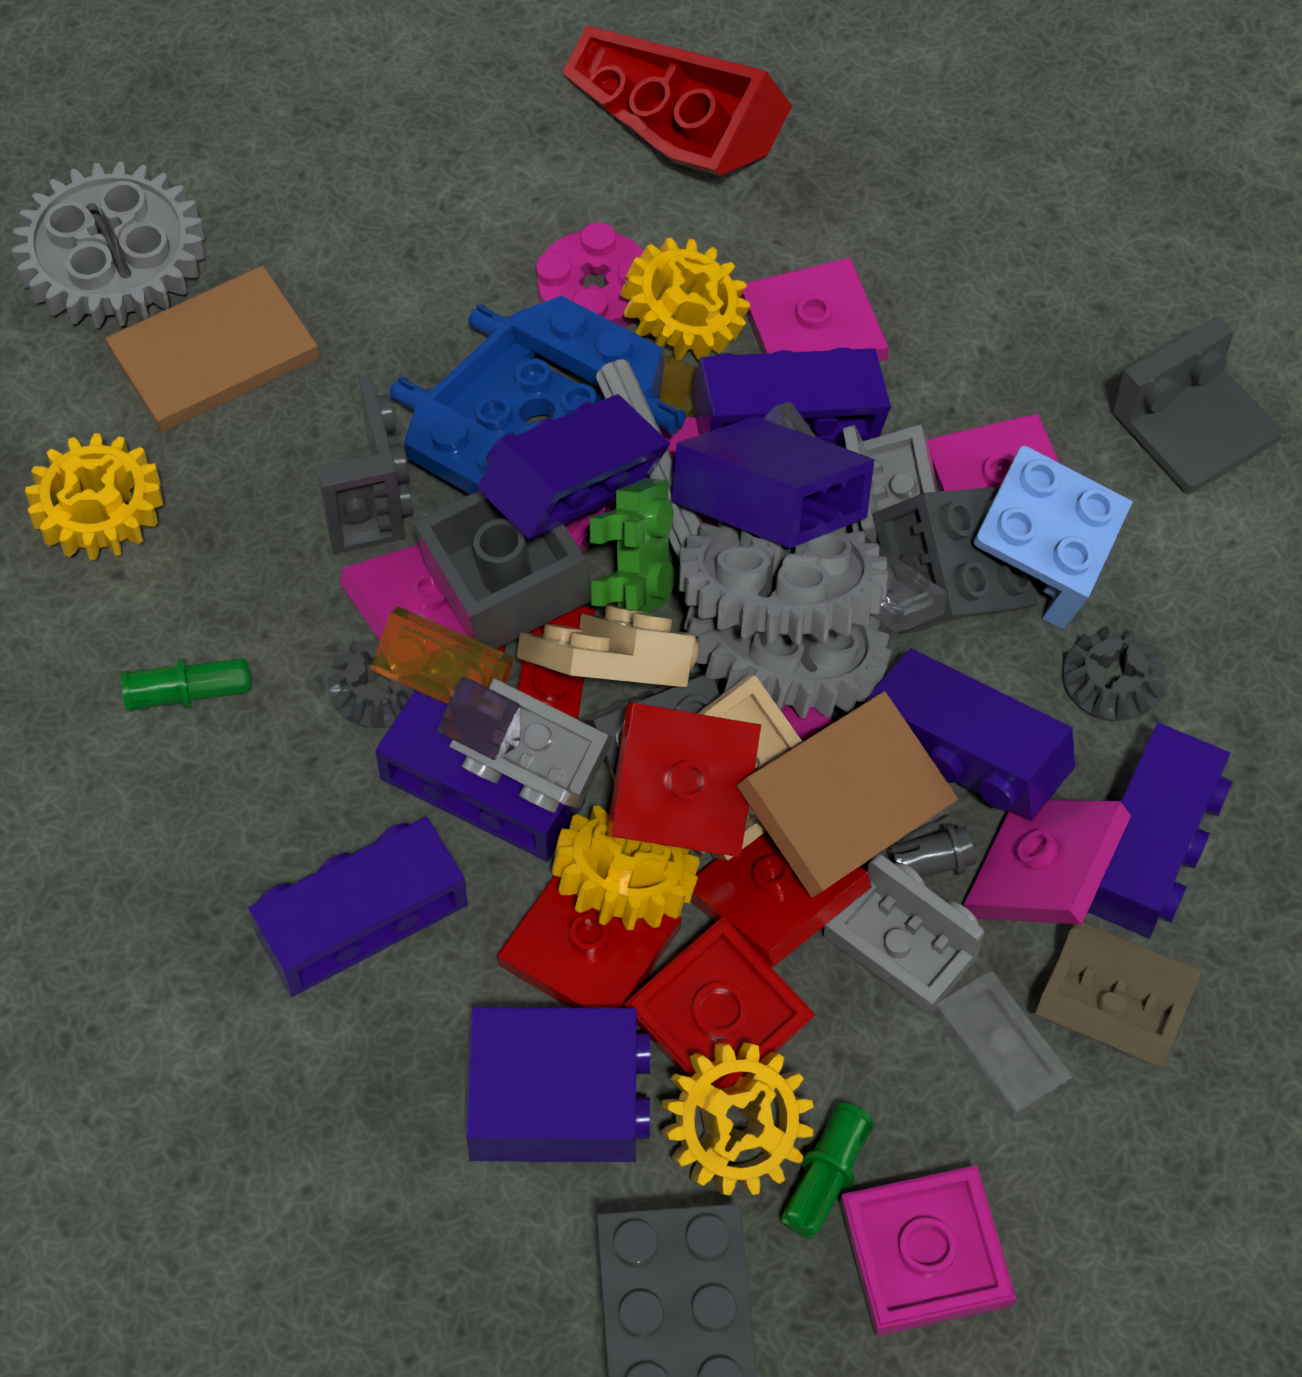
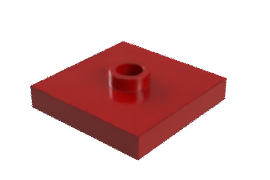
M627 703L606 836L741 857L749 804L736 785L754 773L762 725L639 703Z
M766 831L742 849L741 857L733 856L728 861L717 858L696 875L698 879L690 902L715 922L724 916L770 966L774 967L871 889L872 886L868 872L859 866L812 898Z
M554 876L497 955L498 966L569 1008H623L624 1003L638 992L681 929L682 918L678 917L675 919L663 914L660 927L657 928L651 927L644 918H638L634 929L626 930L622 918L613 916L611 921L606 925H602L599 923L600 911L593 907L582 913L575 910L578 895H561L558 889L562 877Z
M724 916L625 1002L623 1008H637V1025L644 1033H650L652 1042L684 1076L690 1078L696 1073L690 1056L693 1054H701L712 1063L716 1061V1044L726 1043L730 1044L735 1057L738 1058L739 1051L745 1042L759 1045L760 1063L770 1052L777 1053L808 1025L816 1015ZM748 1072L726 1074L713 1081L711 1085L718 1089L733 1087L740 1076L745 1077Z

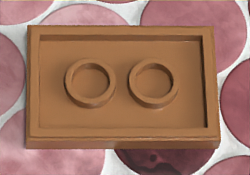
M263 265L105 338L108 351L160 433L320 358L317 344Z
M885 691L736 785L812 898L959 800Z

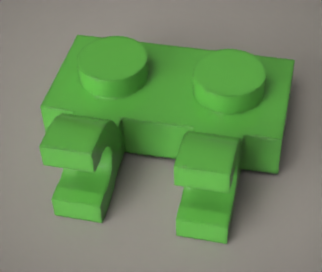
M644 478L616 490L615 510L590 517V543L603 544L610 540H617L618 566L617 572L591 580V605L603 607L609 603L618 602V606L626 607L627 610L637 611L640 609L644 610V613L647 614L669 602V595L673 589L675 575L673 565L669 562L668 534L672 529L674 511L672 503L668 500V480Z

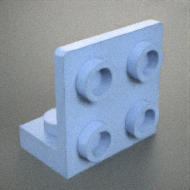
M1022 446L1016 453L974 539V545L1045 582L1046 585L1043 592L1052 596L1042 619L1065 629L1089 598L1133 501L1028 446Z

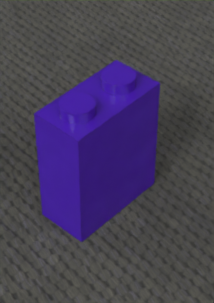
M754 416L677 442L676 455L672 465L674 477L671 502L787 548H792L867 518L874 459Z
M472 1007L466 1136L470 1161L636 1162V1139H650V1097H636V1074H650V1033H637V1008Z

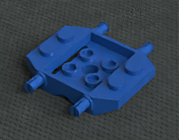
M562 295L518 311L511 317H503L486 308V306L478 304L476 306L477 310L472 309L468 318V324L470 327L489 335L478 348L432 390H425L409 381L406 377L401 376L397 378L398 383L396 381L392 383L389 391V396L392 400L398 401L414 410L404 440L408 459L468 494L478 491L476 486L489 465L486 461V456L491 447L501 437L508 433L518 435L533 429L541 422L525 423L533 416L549 415L557 419L572 413L577 407L587 401L594 404L605 399L596 394L591 386L582 383L577 384L551 370L546 362L533 359L537 354L599 387L596 373L602 366L612 361L625 359L630 363L659 427L674 435L677 433V429L680 430L686 419L684 411L678 410L660 400L665 365L662 347Z

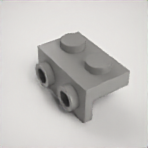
M922 424L865 441L862 440L855 425L843 428L846 449L874 459L867 518L851 524L854 532L863 531L866 533L865 536L869 543H878L880 546L873 513L922 493L939 492L928 438ZM881 547L879 548V556H883Z
M493 679L465 738L455 734L449 747L467 755L462 765L463 768L498 784L502 774L524 784L519 794L520 797L555 813L560 803L580 809L614 737L497 679Z
M877 854L869 863L867 871L872 888L825 925L824 937L930 1015L978 959L985 931L979 926L975 916L966 907L954 901L946 902L925 887L922 878L911 867L900 862L892 863L883 855Z

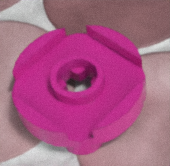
M601 222L591 223L582 231L562 237L553 243L538 258L536 263L539 303L562 295L623 328L630 326L639 318L625 317L623 312L630 300L620 296L627 280L625 277L634 259L636 257L640 258L644 250L628 237L615 233V230L610 225ZM593 274L602 275L605 277L606 286L601 289L595 284L584 287V277Z

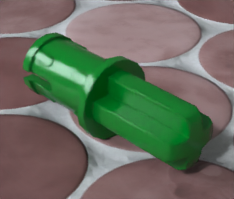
M181 658L178 659V665L121 672L122 694L127 712L183 704L185 709L192 708V700L243 694L248 692L252 685L249 664L247 660L242 658L196 665H187L186 659Z
M848 1103L836 1104L827 1127L814 1151L806 1152L804 1155L802 1166L805 1172L782 1215L784 1226L800 1237L811 1239L821 1231L840 1190L850 1188L855 1179L852 1171L855 1162L876 1125L875 1122L871 1121L872 1117L863 1109Z

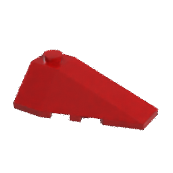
M591 26L585 27L562 71V74L575 86L673 163L719 176L768 155L792 108L791 103L765 70Z

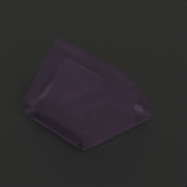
M461 677L454 689L437 732L492 760H496L515 749L520 742V705L469 678Z

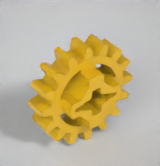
M671 237L665 239L660 250L653 244H649L646 246L641 257L634 259L625 275L627 280L621 289L620 296L630 300L623 312L625 317L639 318L641 321L635 334L646 336L651 333L656 337L654 344L662 347V349L666 344L674 347V354L677 360H682L688 350H693L695 356L700 360V357H707L712 349L718 354L724 353L730 342L736 340L745 326L746 321L743 318L750 309V302L740 297L747 288V284L745 281H732L730 274L734 270L735 265L729 262L720 266L715 261L717 249L711 247L705 254L697 252V245L694 239H689L685 247L679 249Z
M94 433L90 440V445L81 447L75 437L68 439L69 452L63 455L53 449H49L46 452L50 463L49 468L43 466H34L31 472L36 485L25 487V494L30 506L28 512L34 529H40L44 543L48 547L60 541L64 556L71 557L79 547L86 548L89 561L96 560L100 548L108 547L115 557L121 555V541L127 538L139 545L143 542L140 526L156 527L158 523L155 508L163 506L164 500L160 489L161 483L155 463L148 464L143 448L138 447L128 452L124 437L118 436L110 446L103 445L100 433ZM134 487V493L132 496L130 489ZM131 498L129 504H125Z
M599 805L592 807L590 819L579 814L572 816L569 829H561L554 854L552 875L562 877L558 889L561 895H578L575 906L576 911L582 913L593 907L600 911L599 923L602 925H606L611 921L613 916L620 917L626 930H633L638 918H644L651 927L657 928L660 927L663 914L675 919L680 916L683 904L690 903L698 879L695 875L700 862L699 857L690 855V849L606 836L609 815Z
M745 1042L739 1051L738 1058L735 1057L730 1044L726 1043L716 1044V1061L712 1063L705 1056L698 1053L690 1056L696 1073L691 1078L674 1073L671 1080L682 1091L679 1100H662L661 1104L663 1109L676 1114V1123L670 1124L661 1130L662 1137L681 1141L682 1146L671 1157L673 1162L681 1167L695 1162L696 1165L692 1170L690 1179L701 1186L708 1183L716 1174V1191L731 1196L737 1180L740 1181L745 1192L751 1195L759 1194V1177L762 1175L777 1184L784 1182V1174L779 1164L784 1159L801 1164L804 1157L793 1146L796 1137H813L814 1129L799 1123V1114L814 1107L813 1100L795 1097L793 1091L804 1080L802 1075L793 1071L780 1075L779 1072L783 1066L784 1057L778 1053L770 1052L759 1063V1045ZM748 1072L745 1077L740 1076L733 1087L718 1089L711 1085L713 1081L726 1074ZM775 1097L779 1107L778 1128L774 1126L770 1106ZM731 1106L741 1108V1114L749 1120L743 1131L733 1128L732 1121L726 1117L727 1111ZM696 1108L702 1113L705 1133L700 1141L695 1130ZM758 1148L764 1152L750 1162L738 1165L728 1164L730 1160L734 1162L741 1151Z

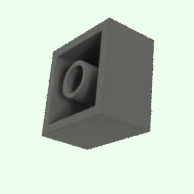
M479 490L413 523L427 568L480 656L519 638L520 632L528 633L591 601V582L586 558L564 524L529 540Z

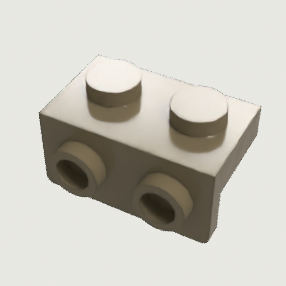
M1083 922L1082 925L1073 924L1058 962L1042 994L1035 1015L1052 1021L1066 1030L1078 1032L1116 1048L1130 1057L1141 1059L1163 1068L1201 973L1193 967Z

